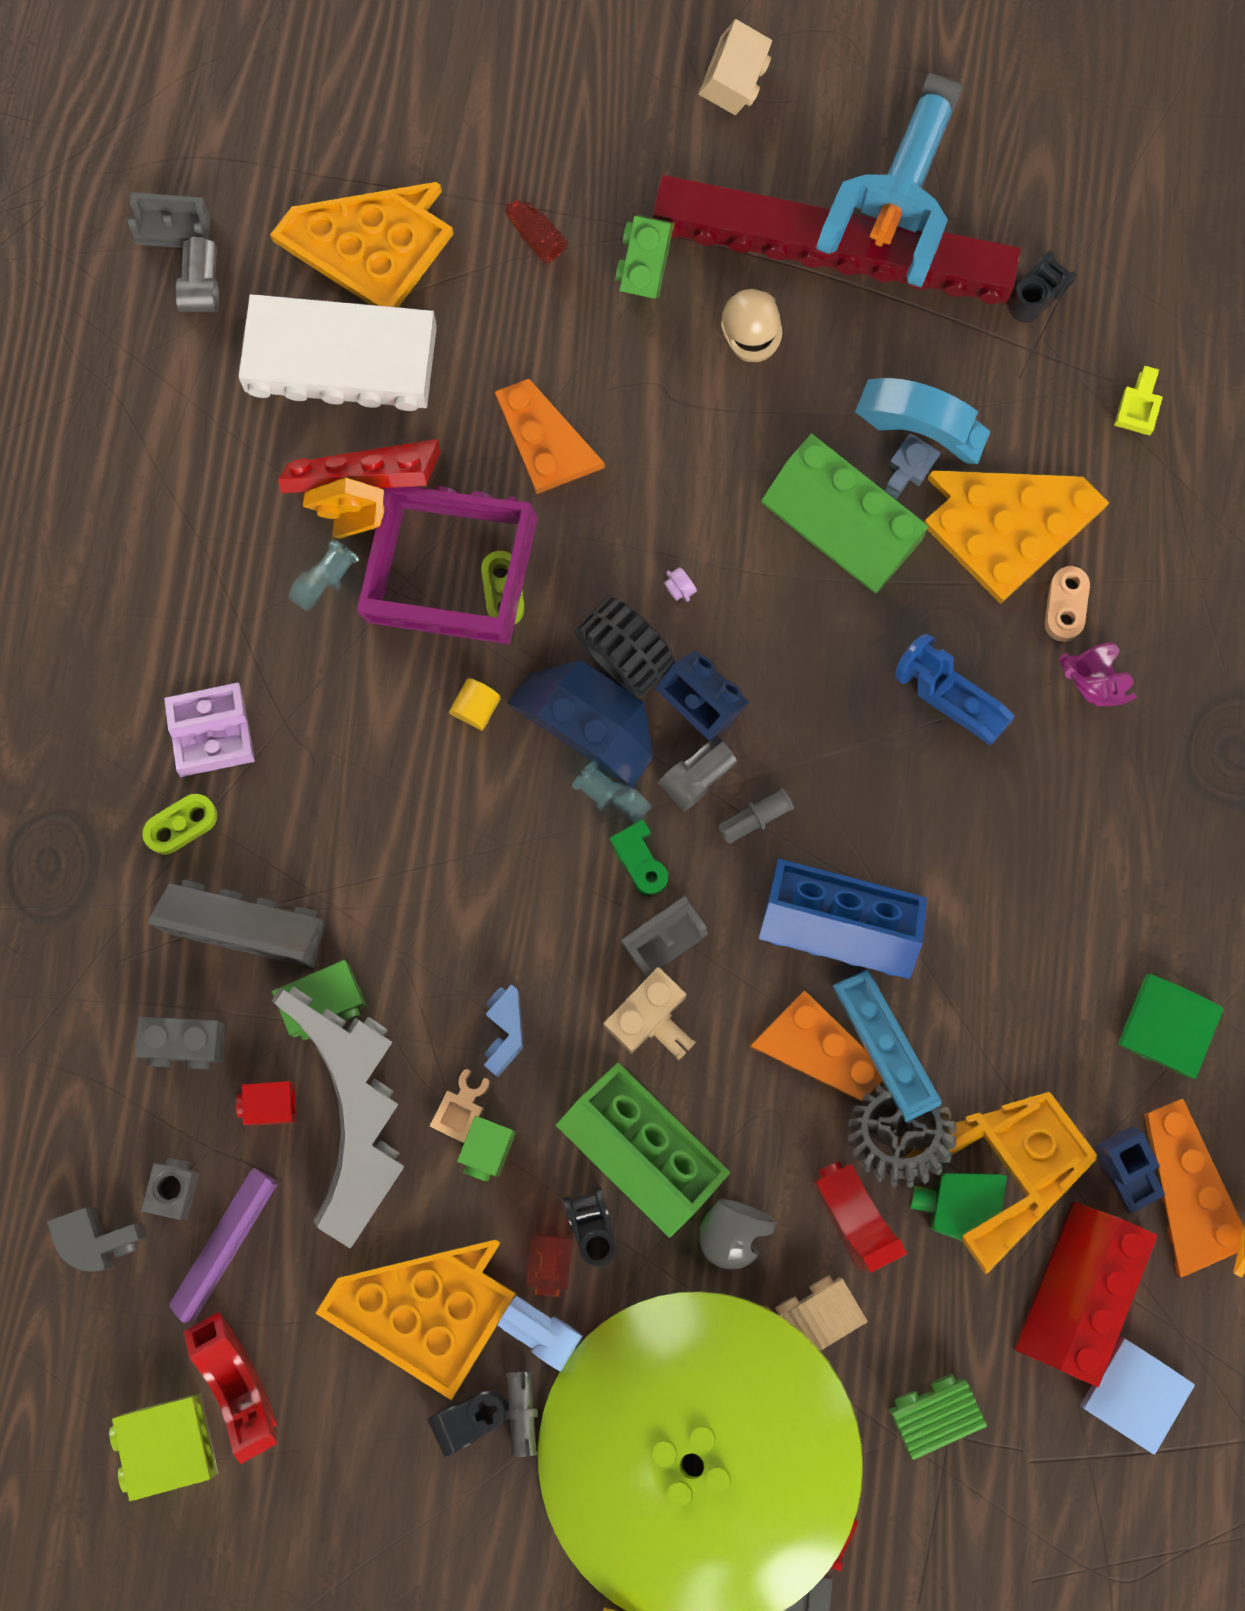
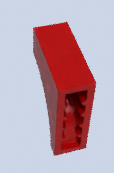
M837 1161L818 1171L821 1178L814 1181L813 1184L856 1269L871 1273L907 1255L901 1240L891 1231L878 1212L852 1164L842 1167L840 1161Z

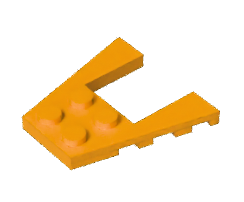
M1050 1091L1003 1105L1001 1109L983 1115L979 1112L966 1116L965 1120L955 1123L956 1132L952 1136L956 1138V1147L949 1150L951 1154L954 1155L984 1137L1027 1196L963 1235V1243L985 1274L993 1269L1096 1160L1097 1154ZM904 1135L898 1137V1147L901 1146V1140L904 1138ZM914 1150L906 1158L915 1157L924 1151Z

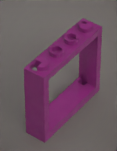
M421 486L385 488L383 496L384 515L381 525L375 530L356 612L367 623L510 645L538 520L532 505L529 502L518 501L514 496L507 497V500L494 499L491 495L479 491H473L471 495L459 494L455 490L443 486H438L435 490L423 489ZM404 509L518 525L498 618L383 601Z

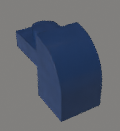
M1130 1126L1095 1146L1099 1165L1103 1173L1109 1176L1127 1212L1132 1214L1165 1196L1154 1173V1170L1159 1168L1160 1165L1143 1131Z

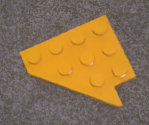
M433 182L293 206L270 235L274 243L369 305L399 308L453 236V228L428 212V209L442 192L441 185Z
M932 471L929 474L928 480L946 497L947 501L931 514L924 523L929 526L927 530L1001 604L1108 506L1109 502L1084 477Z
M495 1239L337 1278L316 1314L452 1400L516 1293L483 1272L501 1243Z

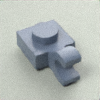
M910 433L889 463L888 467L896 472L887 483L885 492L897 500L909 481L920 486L938 460L941 452Z

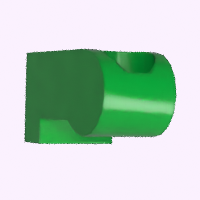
M642 819L609 839V844L638 892L644 896L654 897L664 891L668 882V872L662 863L654 860L644 840L650 837L651 832Z

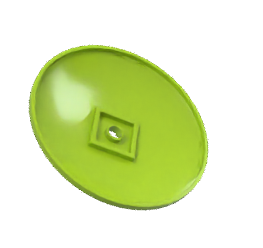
M703 1291L678 1292L644 1300L618 1312L592 1331L573 1351L562 1371L559 1372L544 1408L539 1431L538 1474L548 1518L567 1556L580 1573L600 1593L624 1610L784 1611L812 1590L839 1556L850 1534L858 1510L862 1490L863 1456L858 1422L845 1387L828 1359L801 1330L782 1316L743 1298ZM686 1454H696L703 1460L704 1471L700 1476H690L684 1471L682 1460Z

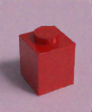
M285 1081L243 1084L242 1094H237L236 1096L238 1118H243V1125L248 1126L297 1123L296 1083Z

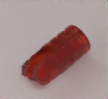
M514 200L509 204L507 203L506 216L520 232V237L527 242V245L533 249V252L540 257L543 263H550L563 253L568 245V240L561 235V232L555 228L554 224L548 220L545 214L540 213L529 202L522 203L521 201Z

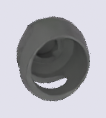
M719 1199L704 1216L699 1226L698 1237L701 1250L712 1264L728 1270L741 1269L750 1265L760 1254L751 1245L752 1241L758 1236L773 1234L776 1220L769 1214L752 1206L729 1199Z

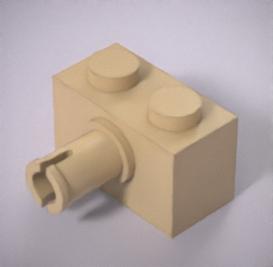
M659 967L603 1023L604 1028L631 1054L648 1037L652 1038L655 1036L679 1061L686 1054V1051L675 1040L679 1041L688 1051L696 1043L670 1019L673 1016L671 1013L686 998L687 994Z

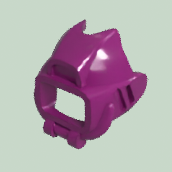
M1107 642L1092 647L1077 657L1069 656L1067 653L1060 656L1059 662L1064 668V675L1068 679H1073L1075 685L1089 703H1094L1097 707L1115 706L1128 703L1137 698L1135 693L1125 695L1127 690L1133 685L1131 674L1127 672L1118 674L1112 667L1113 660L1120 652L1114 642Z

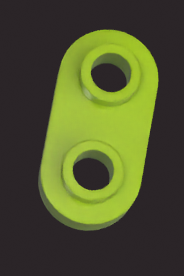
M494 551L488 554L482 562L481 572L489 617L498 618L507 575L503 578H498L494 575V572L499 568H504L508 571L512 554L506 551ZM523 592L521 593L515 624L524 615Z
M188 795L150 818L143 828V840L154 852L162 855L171 854L208 832L216 823L217 809L204 795ZM199 809L204 810L203 819L198 822L193 821V813ZM163 830H170V839L166 842H161L159 839L160 833Z

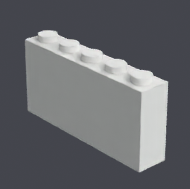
M250 294L239 380L245 392L260 398L270 397V394L285 395L286 398L294 401L318 398L329 404H342L344 401L358 402L360 405L370 408L379 407L380 404L395 405L396 408L404 411L427 408L437 328L434 311Z

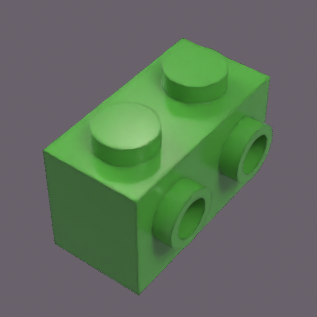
M640 215L634 216L633 223L627 222L623 237V244L629 245L626 260H619L615 281L621 282V292L654 299L660 296L674 223Z

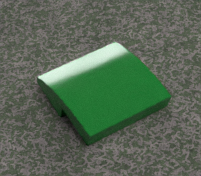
M1146 974L1117 1045L1147 1061L1158 1062L1186 1078L1196 1079L1224 1008L1172 982L1152 974Z

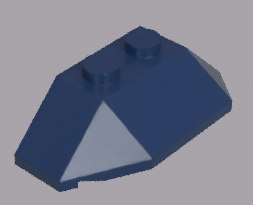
M582 660L529 673L507 703L509 707L631 789L653 760L644 702Z

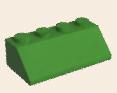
M812 433L789 458L761 500V504L875 595L920 544L929 527Z
M619 1062L579 1098L556 1124L669 1238L694 1215L731 1173Z

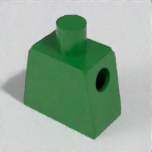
M940 1173L936 1176L934 1189L918 1185L912 1186L909 1208L930 1212L928 1229L963 1242V1235L1002 1212L1007 1176Z

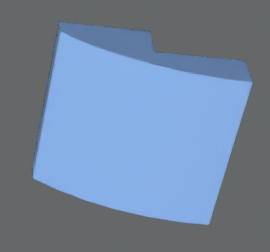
M1120 1336L1100 1386L1092 1385L1080 1407L1155 1455L1195 1384Z

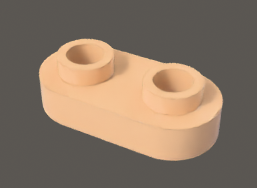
M1067 566L1061 568L1050 582L1045 629L1049 636L1056 641L1068 642L1075 639L1085 626L1090 581L1087 574L1078 567ZM1065 580H1074L1077 584V588H1068L1066 586ZM1061 615L1070 616L1072 624L1065 625L1062 623Z

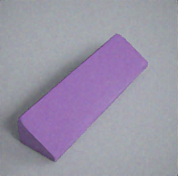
M253 1168L249 1172L171 1300L170 1309L180 1321L187 1323L196 1320L278 1185V1181L262 1171Z

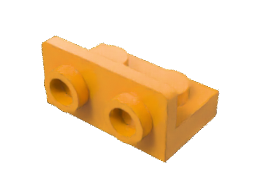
M344 478L304 492L303 507L316 510L317 515L320 517L334 519L333 537L341 539L377 528L381 525L384 515V490Z

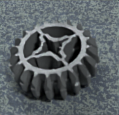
M878 1085L876 1087V1098L865 1093L863 1096L864 1106L856 1105L854 1107L853 1113L856 1118L850 1119L848 1124L849 1130L853 1132L848 1136L849 1145L856 1147L853 1150V1158L856 1161L864 1160L862 1170L865 1173L875 1170V1180L878 1183L887 1175L890 1176V1185L893 1188L897 1186L898 1179H906L907 1187L911 1188L914 1185V1177L917 1176L926 1184L929 1181L928 1170L939 1175L942 1172L940 1162L949 1163L951 1161L952 1154L949 1150L956 1147V1138L952 1136L956 1132V1124L954 1121H949L951 1118L949 1107L940 1108L941 1106L920 1115L929 1122L933 1130L926 1129V1125L920 1124L914 1119L907 1121V1132L901 1140L900 1147H898L897 1136L902 1131L905 1120L889 1091L886 1092L883 1087ZM898 1110V1112L892 1117H882L883 1115L889 1112ZM870 1138L878 1139V1143L891 1148L892 1157L878 1150ZM914 1150L924 1151L915 1157L906 1158Z

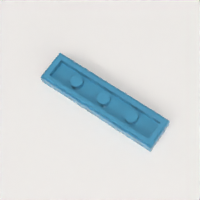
M869 970L862 971L833 985L837 998L905 1122L941 1106V1099Z

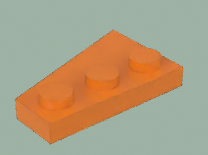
M530 379L495 391L497 402L536 494L605 468V463Z
M805 990L750 1046L860 1102L863 1101L865 1093L870 1094L882 1081L867 1051Z

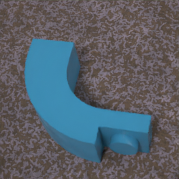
M868 379L855 410L859 416L879 431L901 429L932 438L967 465L978 464L990 434V430L975 419L978 411L964 401L937 388L904 379Z

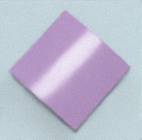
M239 682L164 698L168 731L173 740L176 771L180 777L255 762L250 729Z

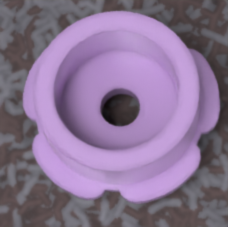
M681 567L672 573L668 570L666 572L668 580L664 582V585L676 601L680 598L687 602L690 601L689 597L697 592V589Z

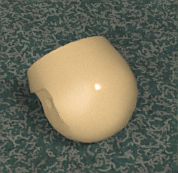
M747 289L739 291L726 302L722 312L721 326L731 350L737 357L748 362H760L768 359L776 351L782 338L781 319L775 298L767 292ZM774 338L768 347L756 352L743 350L735 342L756 346Z

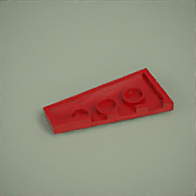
M439 439L315 459H296L287 463L278 479L281 493L306 492L344 478L377 488L427 486L441 453Z

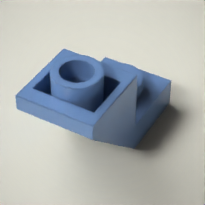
M512 984L506 991L500 987L486 1004L490 1008L486 1013L487 1017L509 1035L505 1041L500 1037L497 1038L484 1054L488 1058L484 1066L497 1077L501 1075L523 1049L520 997L518 989Z

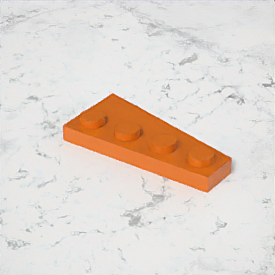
M1178 1099L1144 1114L1150 1147L1160 1165L1157 1168L1160 1185L1165 1193V1196L1161 1197V1202L1164 1203L1167 1216V1231L1169 1241L1173 1246L1176 1276L1182 1278L1238 1253L1243 1225L1184 1099Z

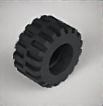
M607 596L575 628L578 642L590 658L618 685L634 695L643 697L675 663L671 649L659 633L640 614L619 599Z

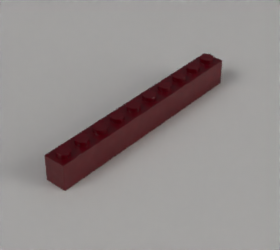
M662 175L653 211V219L674 223L671 238L683 237L693 239L695 242L705 246L718 244L730 247L733 251L739 253L757 252L765 254L773 260H784L785 258L796 260L805 266L813 268L820 266L835 268L840 273L846 275H854L856 273L869 275L881 282H908L906 275L922 235V231L917 230L913 232L898 226L890 245L883 243L882 247L875 245L876 240L870 238L877 218L852 213L837 250L827 254L816 250L831 209ZM943 232L922 287L920 288L909 283L908 285L921 290L927 288L942 290L947 295L954 297L964 295L976 297L988 304H1007L1014 287L1021 248Z

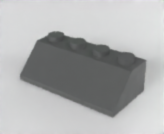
M183 880L181 886L169 883L149 918L148 924L165 934L312 969L315 967L326 925L321 919L316 918L318 912L310 909L295 907L294 912H288L279 909L280 903L264 898H257L256 904L242 901L243 894L226 889H220L219 895L204 892L205 885L188 880Z

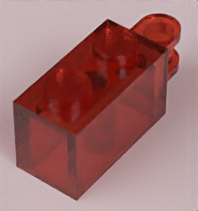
M536 1234L531 1236L526 1286L535 1287V1295L559 1297L561 1289L568 1290L574 1238Z

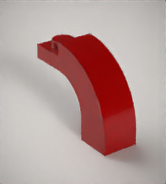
M217 1312L183 1331L189 1358L208 1383L222 1411L232 1453L238 1462L242 1464L276 1445L277 1439L274 1427L277 1426V1422L265 1389L245 1349L222 1314Z

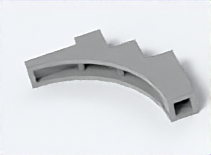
M292 987L289 993L280 988L271 1001L291 1016L316 1045L330 1072L339 1106L341 1135L338 1162L329 1192L313 1221L317 1228L351 1249L405 1167L396 1159L400 1152L382 1140L376 1146L373 1144L398 1106V1103L390 1098L394 1091L375 1078L371 1084L366 1082L392 1042L384 1037L388 1029L370 1017H367L364 1023L354 1018L347 1030H344L342 1028L346 1022L344 1019L327 1008L321 1015L309 1007L313 999L297 988Z

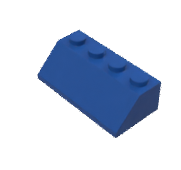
M778 858L759 939L771 942L777 946H787L806 951L815 956H825L853 966H862L884 972L887 975L910 979L923 943L927 897Z

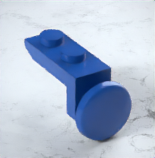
M929 634L921 635L907 648L896 668V679L901 684H905L913 677H916L918 679V696L991 746L1013 721L1014 714L1001 702L953 671L954 657L943 649L938 651L933 648L935 644L934 636Z

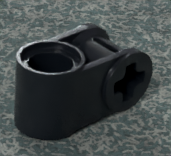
M1052 251L1047 252L1018 284L1009 303L1010 314L1020 322L1028 323L1034 321L1069 289L1078 274L1075 271L1069 272L1054 259L1055 254ZM1023 296L1031 297L1035 303L1026 301Z
M601 1186L595 1188L594 1193L575 1199H570L569 1196L564 1197L563 1202L572 1232L575 1233L583 1259L595 1267L609 1264L615 1257L616 1243L609 1223L611 1219ZM592 1206H596L595 1209H591V1210H588V1211H585V1212H582V1213H578L579 1210H582V1209H585V1208H589V1207H592ZM594 1237L605 1238L609 1243V1254L602 1260H594L587 1253V1245Z
M488 1390L434 1414L427 1421L444 1457L465 1448L478 1438L499 1427L506 1418L505 1411H508V1405L502 1394L497 1391ZM482 1401H485L487 1406L495 1405L497 1407V1411L493 1415V1421H491L489 1416H480L479 1410L483 1407Z

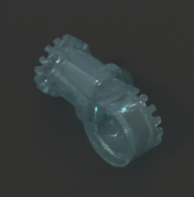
M331 540L328 544L330 549L320 564L313 566L309 572H303L297 578L288 596L290 601L308 611L311 609L310 607L314 606L312 602L317 603V598L321 597L320 594L323 593L326 585L336 590L340 588L341 578L351 564L358 562L359 557L352 553L351 550L347 552L348 547L342 549L343 544L338 541Z
M595 761L589 763L584 769L586 772L581 771L583 776L578 775L572 787L575 790H583L597 803L596 808L600 811L613 802L616 807H619L620 811H624V815L627 812L629 813L627 816L629 819L633 816L631 820L637 823L652 808L649 802L635 789L628 785L624 787L620 782L614 783L598 769L599 764Z

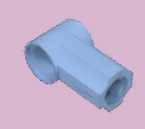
M517 1295L497 1324L517 1340L532 1348L531 1352L559 1371H562L569 1357L583 1338V1335L554 1316L550 1318Z

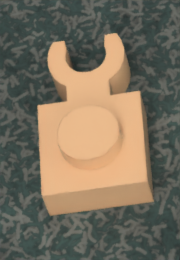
M465 1069L459 1077V1087L461 1089L459 1094L456 1095L447 1090L430 1124V1127L462 1143L466 1140L474 1117H480L484 1109L474 1104L476 1097L486 1093L490 1084V1080L484 1078L479 1088H469L467 1080L470 1077L471 1071Z

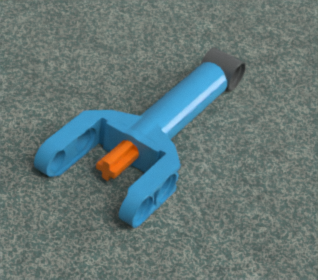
M929 72L919 101L888 174H866L842 182L823 226L816 250L827 254L837 250L856 207L861 209V213L877 218L870 234V238L876 240L875 245L882 247L883 243L890 245L898 226L913 232L917 230L922 231L913 255L914 258L906 275L907 283L922 287L948 220L937 201L922 189V185L963 88L962 83Z

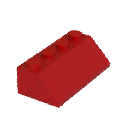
M1072 1202L1014 1350L1088 1384L1099 1387L1158 1235L1116 1216L1077 1202Z

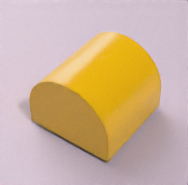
M467 678L451 706L449 714L483 731L501 699L500 695L485 684Z

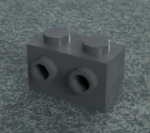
M138 1017L135 1057L146 1059V1066L170 1068L171 1061H185L186 1068L209 1070L210 1063H223L226 1024L215 1020Z

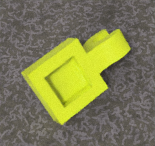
M1144 366L1143 371L1139 373L1135 389L1126 387L1114 426L1151 435L1163 398L1162 396L1152 394L1159 369Z

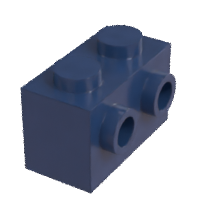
M693 651L676 661L655 687V690L709 741L728 729L750 703L742 695L740 688L736 684L727 681L714 668L713 663L697 651Z

